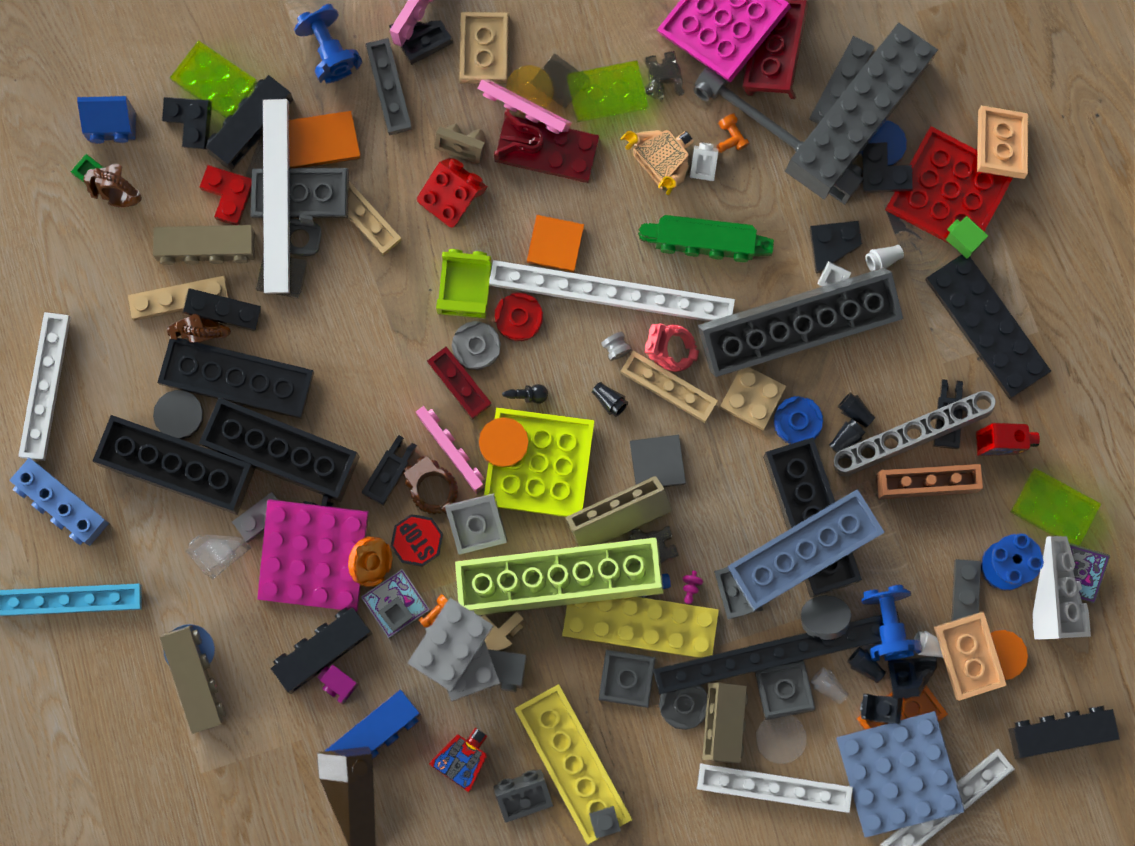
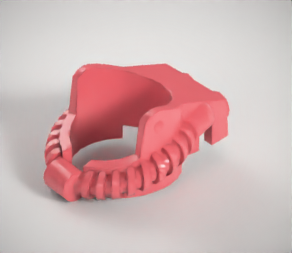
M661 323L651 325L648 341L645 344V353L649 355L650 360H654L655 364L672 372H680L689 368L693 361H697L699 351L696 350L697 345H695L694 337L684 327L679 325L666 326ZM672 335L680 336L685 344V348L690 349L688 358H682L678 363L674 361L673 357L668 356L667 346Z

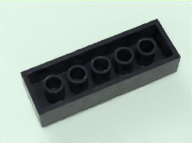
M218 398L199 442L204 448L247 462L255 469L315 493L328 495L331 499L338 502L342 501L360 458L356 451L222 398Z
M113 415L109 418L93 458V462L100 467L236 515L239 513L255 468L247 462Z
M813 437L765 452L763 458L787 530L835 503ZM853 552L805 580L810 598L857 584L862 580Z

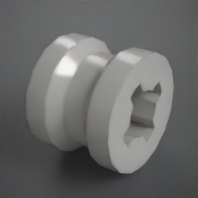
M623 332L613 334L601 342L603 348L609 352L608 357L610 361L619 359L632 350L630 345L624 341L625 335Z

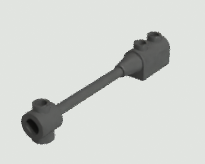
M708 67L703 70L696 80V87L694 88L695 94L701 100L709 101L711 98L716 99L721 95L797 152L804 143L803 141H799L725 86L728 82L726 79ZM852 164L829 194L845 205L863 182L864 178L861 176L863 174L862 169Z

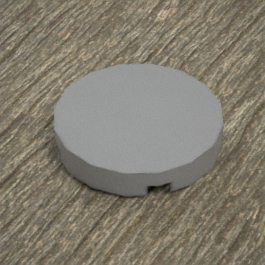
M479 321L468 322L458 328L452 340V350L455 358L463 367L470 370L478 371L488 368L495 363L500 354L501 343L499 335L492 326Z

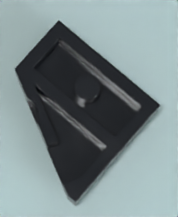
M441 20L429 21L428 23L417 22L410 39H406L401 49L410 64L413 65L453 44V40Z
M859 221L810 226L815 273L823 271L828 262L836 263L862 245Z
M937 657L889 660L888 670L893 698L906 699L920 696L937 669Z

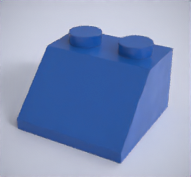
M127 96L77 97L82 133L87 141L98 144L104 143V140H114L118 143L136 140V111Z

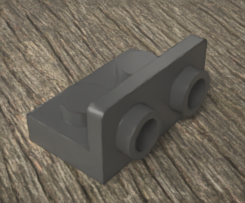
M727 567L714 571L728 620L763 611L762 606L753 611Z
M530 770L520 777L504 779L493 786L505 823L553 806L542 770Z

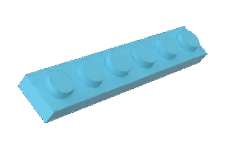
M141 584L0 590V616L142 610Z

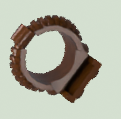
M112 164L106 168L90 169L83 177V182L86 184L87 191L91 197L98 199L100 193L101 198L109 200L108 204L111 206H135L142 200L140 192L121 177L122 166L120 164Z
M193 314L169 325L167 333L170 339H178L181 336L182 339L188 338L189 342H199L218 337L226 338L231 334V330L221 323L203 319L200 315Z
M421 456L416 460L417 463L414 466L409 465L404 469L403 473L406 478L405 484L411 489V499L425 513L441 514V512L447 514L446 505L455 503V499H457V482L447 469L444 470L443 467H439L436 460H430L428 456ZM439 476L448 482L450 489L447 497L448 501L442 506L429 505L419 496L418 490L425 478Z

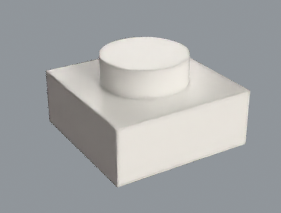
M828 262L818 281V285L823 287L849 279L851 272Z

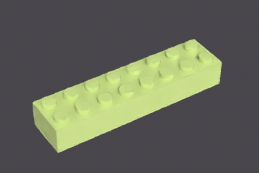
M656 538L455 562L458 602L470 611L474 610L477 615L664 594L659 545Z

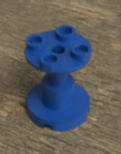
M326 4L313 13H302L297 17L298 23L294 28L295 34L300 37L315 34L320 44L317 51L322 62L315 69V74L320 83L323 80L326 83L339 81L352 74L351 68L355 66L357 70L362 64V59L357 50H343L339 40L332 38L327 27L332 25L339 16L338 11L334 9L332 4Z
M1011 534L1003 537L999 542L992 544L985 550L982 556L981 572L990 586L1010 591L1032 581L1039 575L1040 570L1044 566L1043 555L1039 545L1026 534Z
M903 585L888 587L889 591L880 593L878 590L863 592L864 598L861 599V603L867 605L880 604L883 626L879 627L882 644L870 649L873 661H880L879 656H884L885 661L914 656V651L916 653L922 652L921 642L919 640H907L904 623L898 622L895 601L911 596V591L904 589Z

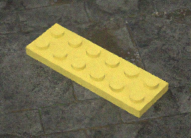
M642 597L570 604L566 608L562 637L702 658L713 654L719 609Z
M559 684L514 708L587 845L597 840L589 813L614 806L619 826L632 820Z

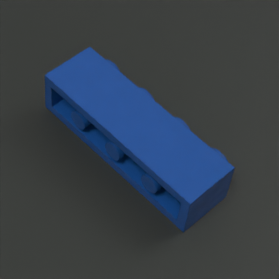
M400 689L325 751L369 747L373 760L380 754L377 751L384 744L387 747L399 739L397 734L401 730L406 728L408 731L419 722L417 717L421 714Z

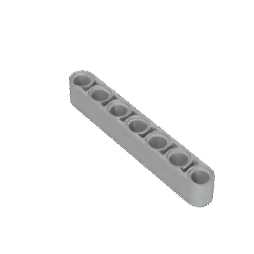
M988 391L977 392L845 448L834 457L835 471L841 476H850L982 420L992 414L996 402L995 397ZM987 400L990 403V407L985 410L980 409L977 406V401ZM958 409H962L967 413V417L957 419L953 413ZM934 419H940L944 426L941 429H934L930 422ZM910 429H917L920 431L921 436L917 439H911L907 432ZM892 438L898 442V446L894 449H889L884 445V442ZM866 448H871L874 450L875 455L867 459L861 455V452ZM842 458H848L852 461V465L845 469L841 468L838 462Z

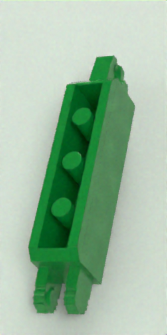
M672 215L661 217L659 224H641L638 233L639 240L647 241V243H656V249H661L663 253L673 254L675 251L685 252V255L692 257L704 254L718 260L729 257L733 258L736 262H748V260L753 259V256H771L774 246V239L756 235L757 230L753 225Z

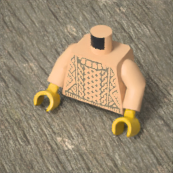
M669 130L639 133L627 131L620 138V140H627L629 142L625 146L627 150L635 146L633 156L657 183L658 188L663 189L666 187L668 189L666 195H670L674 188L684 182L689 168V154L685 149L694 142L686 131L677 138Z

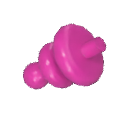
M692 571V575H685L682 578L688 584L683 586V590L687 592L684 598L686 604H691L693 602V594L699 592V589L695 586L703 584V580L696 577L697 571Z

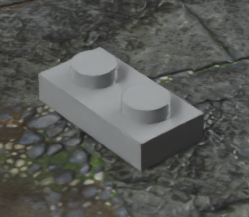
M273 492L232 521L247 543L264 531L267 501L269 499L278 500Z

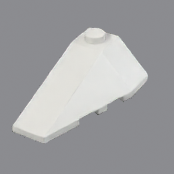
M1049 536L1046 538L1043 554L1044 566L1040 571L1033 609L1034 639L1090 637L1089 610L1087 603H1082L1079 594L1082 586L1080 581L1075 580L1073 573L1075 562L1067 536Z

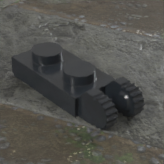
M941 380L937 409L962 399L963 381H957L955 385V398H946L948 380ZM958 409L954 411V416L957 419H962L963 410ZM936 419L935 429H941L944 423L940 419ZM961 429L935 439L933 447L959 449Z
M400 435L397 436L389 451L386 450L362 490L363 495L382 506L385 505L417 448L416 444L411 443L402 458L395 455L403 444L404 438Z

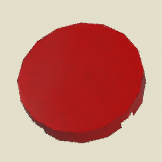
M515 292L499 301L495 309L494 319L498 331L504 337L512 341L522 342L531 339L539 332L543 323V311L533 296Z

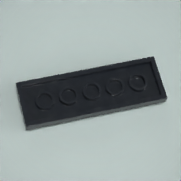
M960 255L926 277L925 281L1009 399L1051 372L1048 365L971 257L966 259L963 255Z
M178 338L169 340L157 383L166 387L216 399L222 398L229 402L302 419L314 370Z

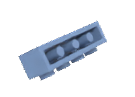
M28 458L9 480L15 485L13 490L22 498L29 496L34 501L31 505L42 514L47 511L53 516L50 521L61 530L65 526L72 532L69 537L79 545L84 542L91 546L109 524L107 520L31 458Z

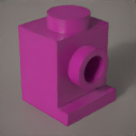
M333 664L330 668L326 666L317 677L325 684L322 688L332 697H335L337 694L340 696L337 701L341 704L346 702L359 685Z

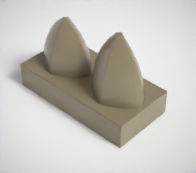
M457 124L447 126L446 128L440 126L436 132L434 148L480 164L485 145L484 133L480 128L466 136L461 134Z

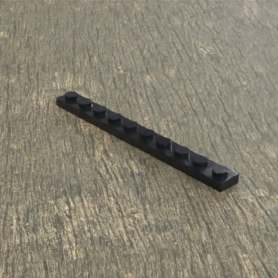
M897 612L898 622L901 623ZM882 615L851 622L846 633L836 639L822 640L815 635L812 637L808 633H803L653 669L658 693L661 695L881 642L879 627L883 626Z

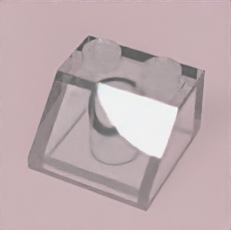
M205 534L203 537L199 535L189 543L190 548L186 552L205 575L214 579L252 547L242 537Z

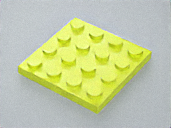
M496 408L495 419L505 417L520 423L527 432L529 444L526 455L514 466L497 467L488 462L484 496L494 493L498 508L561 517H567L582 510L594 420Z

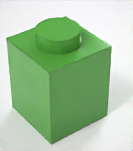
M966 216L961 222L958 219L955 220L947 229L950 233L946 240L968 259L986 240L988 235Z

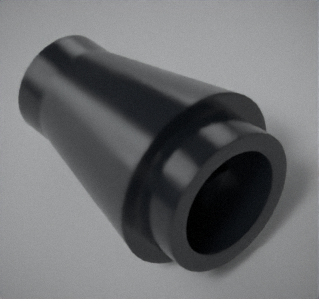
M599 382L591 392L609 415L619 416L628 405L624 395L604 385L602 382Z
M851 392L838 405L841 414L860 423L865 428L875 419V416L869 411L859 396H854Z
M853 419L849 422L845 421L829 446L838 453L863 439L862 436L866 432Z
M857 648L847 661L851 665V669L872 679L875 683H878L886 674V671L881 668L877 661L872 660L871 654L867 649Z

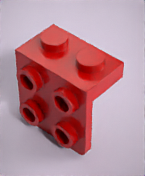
M448 158L438 163L417 196V202L451 228L458 224L473 199L482 195L488 187L483 183L480 176L468 172L463 168L464 165L454 158Z

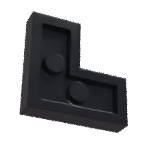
M164 97L162 121L184 124L182 147L206 149L210 133L212 101Z
M887 142L868 143L863 150V192L913 191L912 165L888 166Z

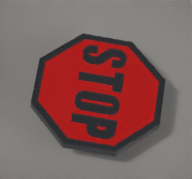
M410 514L394 525L391 548L402 563L423 567L440 555L443 533L432 518Z

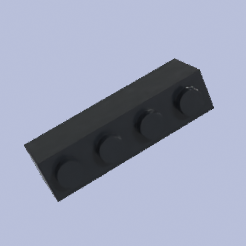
M270 75L265 79L259 80L254 87V92L240 102L239 109L234 115H229L224 120L220 131L213 133L209 137L206 145L209 154L232 171L263 136V100L287 99L290 105L293 101L291 92Z
M347 607L342 609L335 615V621L329 625L327 623L322 624L314 631L316 635L309 640L306 638L300 640L294 645L296 650L289 655L284 653L273 661L275 665L270 669L289 694L294 693L318 675L326 666L328 667L373 634L353 607L349 610Z
M1104 706L1089 708V714L1080 715L1079 710L1064 713L1065 718L1055 720V715L1040 717V723L1031 724L1030 720L1014 722L1015 728L1008 729L1014 757L1019 759L1119 740L1113 709L1105 710Z

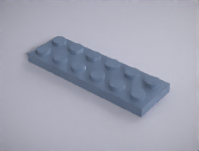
M857 489L730 564L727 568L754 611L882 535L884 531Z

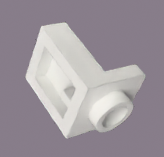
M699 143V146H694L690 178L714 181L718 150L714 148L713 144Z

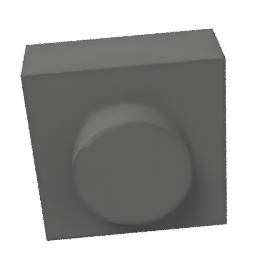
M398 596L378 611L393 632L413 618V615Z
M614 806L589 813L596 839L621 831Z

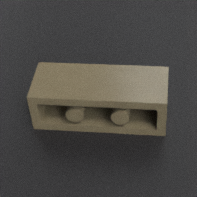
M708 683L702 760L741 763V758L744 754L742 738L746 728L744 713L748 703L747 686Z

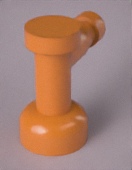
M735 113L726 116L718 122L720 128L728 130L732 136L724 142L717 144V150L720 153L734 146L739 151L750 144L748 139H744L736 126L738 118Z
M441 594L437 598L438 605L424 618L418 619L425 628L432 626L448 601L446 597Z

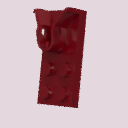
M785 0L790 4L791 8L748 60L743 88L748 96H753L757 91L787 93L790 99H796L793 83L808 10L807 0Z
M505 109V118L497 150L494 152V162L584 183L589 182L599 135L569 129L567 132L560 131L559 134H556L546 129L547 124L543 122L535 123L525 118L513 116L510 113V109Z

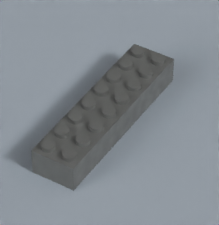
M898 22L793 155L785 172L825 200L930 65L938 49Z
M881 268L697 326L709 370L715 377L902 320L903 315L892 272Z

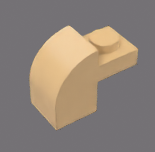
M518 612L510 617L499 629L485 614L481 617L494 626L485 639L489 650L505 651L513 645L507 637L509 635L512 637L516 636L524 628L521 625L524 619Z

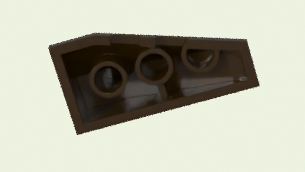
M369 747L317 752L319 779L348 846H376L372 753Z

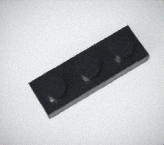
M188 288L182 313L187 315L198 314L203 319L255 331L261 306Z

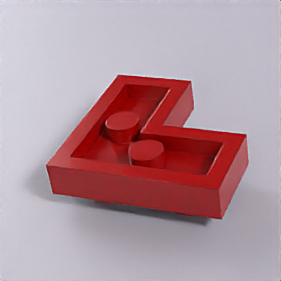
M207 165L200 189L221 196L214 216L215 219L239 225L251 193L252 179Z

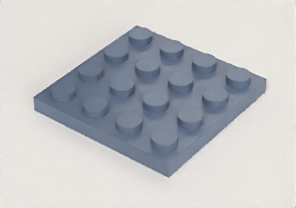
M936 711L900 720V724L888 723L836 738L850 787H853L852 795L865 838L965 812Z

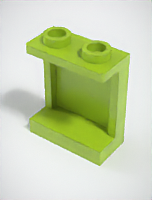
M449 249L448 252H442L443 261L439 298L436 305L437 314L486 319L492 267L491 256H487V253L481 251L465 254L462 250Z

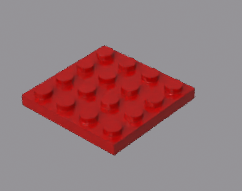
M930 126L910 163L913 169V191H895L885 210L950 244L946 240L950 233L947 229L957 219L961 222L967 216L980 229L986 230L1013 177L977 171L978 150Z

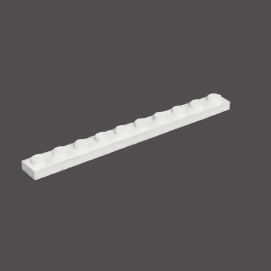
M493 260L489 286L708 322L732 315L735 299Z

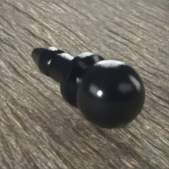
M536 384L532 387L526 385L525 389L507 390L502 393V396L509 399H525L526 403L532 401L540 404L548 398V390L541 384Z

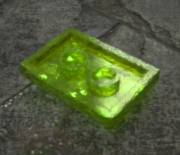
M199 40L170 76L172 82L197 99L212 101V109L225 118L236 112L240 102L249 95L257 84L255 78Z
M637 60L567 74L577 122L648 108Z
M1034 468L1010 512L1053 536H1067L1069 543L1080 546L1101 503Z

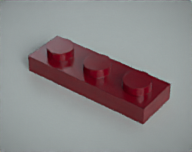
M447 346L427 360L428 365L472 420L492 405Z

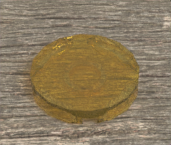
M532 65L521 66L513 71L507 80L506 89L543 108H547L552 101L554 86L551 77L540 67Z

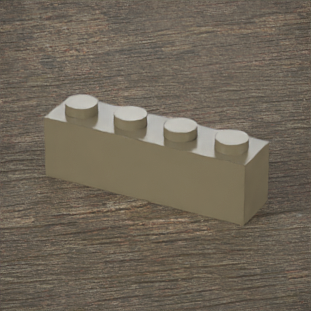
M252 225L153 227V256L162 265H174L177 261H185V264L190 265L199 264V261L222 264L224 260H233L234 263L240 264L248 263V260H255V231Z
M654 476L565 518L578 547L598 545L614 539L647 522L662 517L671 512L672 509L665 489L657 476Z
M190 625L160 636V640L191 733L194 734L221 725L226 713L222 702H217L215 693L218 692L214 678H209L207 669L210 668L207 655L201 654L199 645L202 644L199 631L193 630V626Z

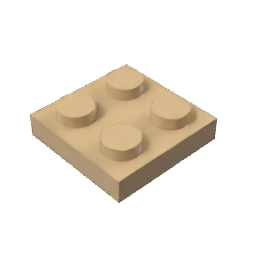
M750 367L741 369L730 386L720 409L764 430L786 386Z

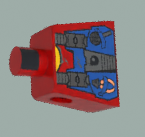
M992 423L976 431L977 456L1020 454L1029 450L1030 447L1039 446V433L1029 432L1027 424Z
M476 727L467 740L457 734L430 761L429 765L467 792H470L487 758V754L479 748L488 736Z

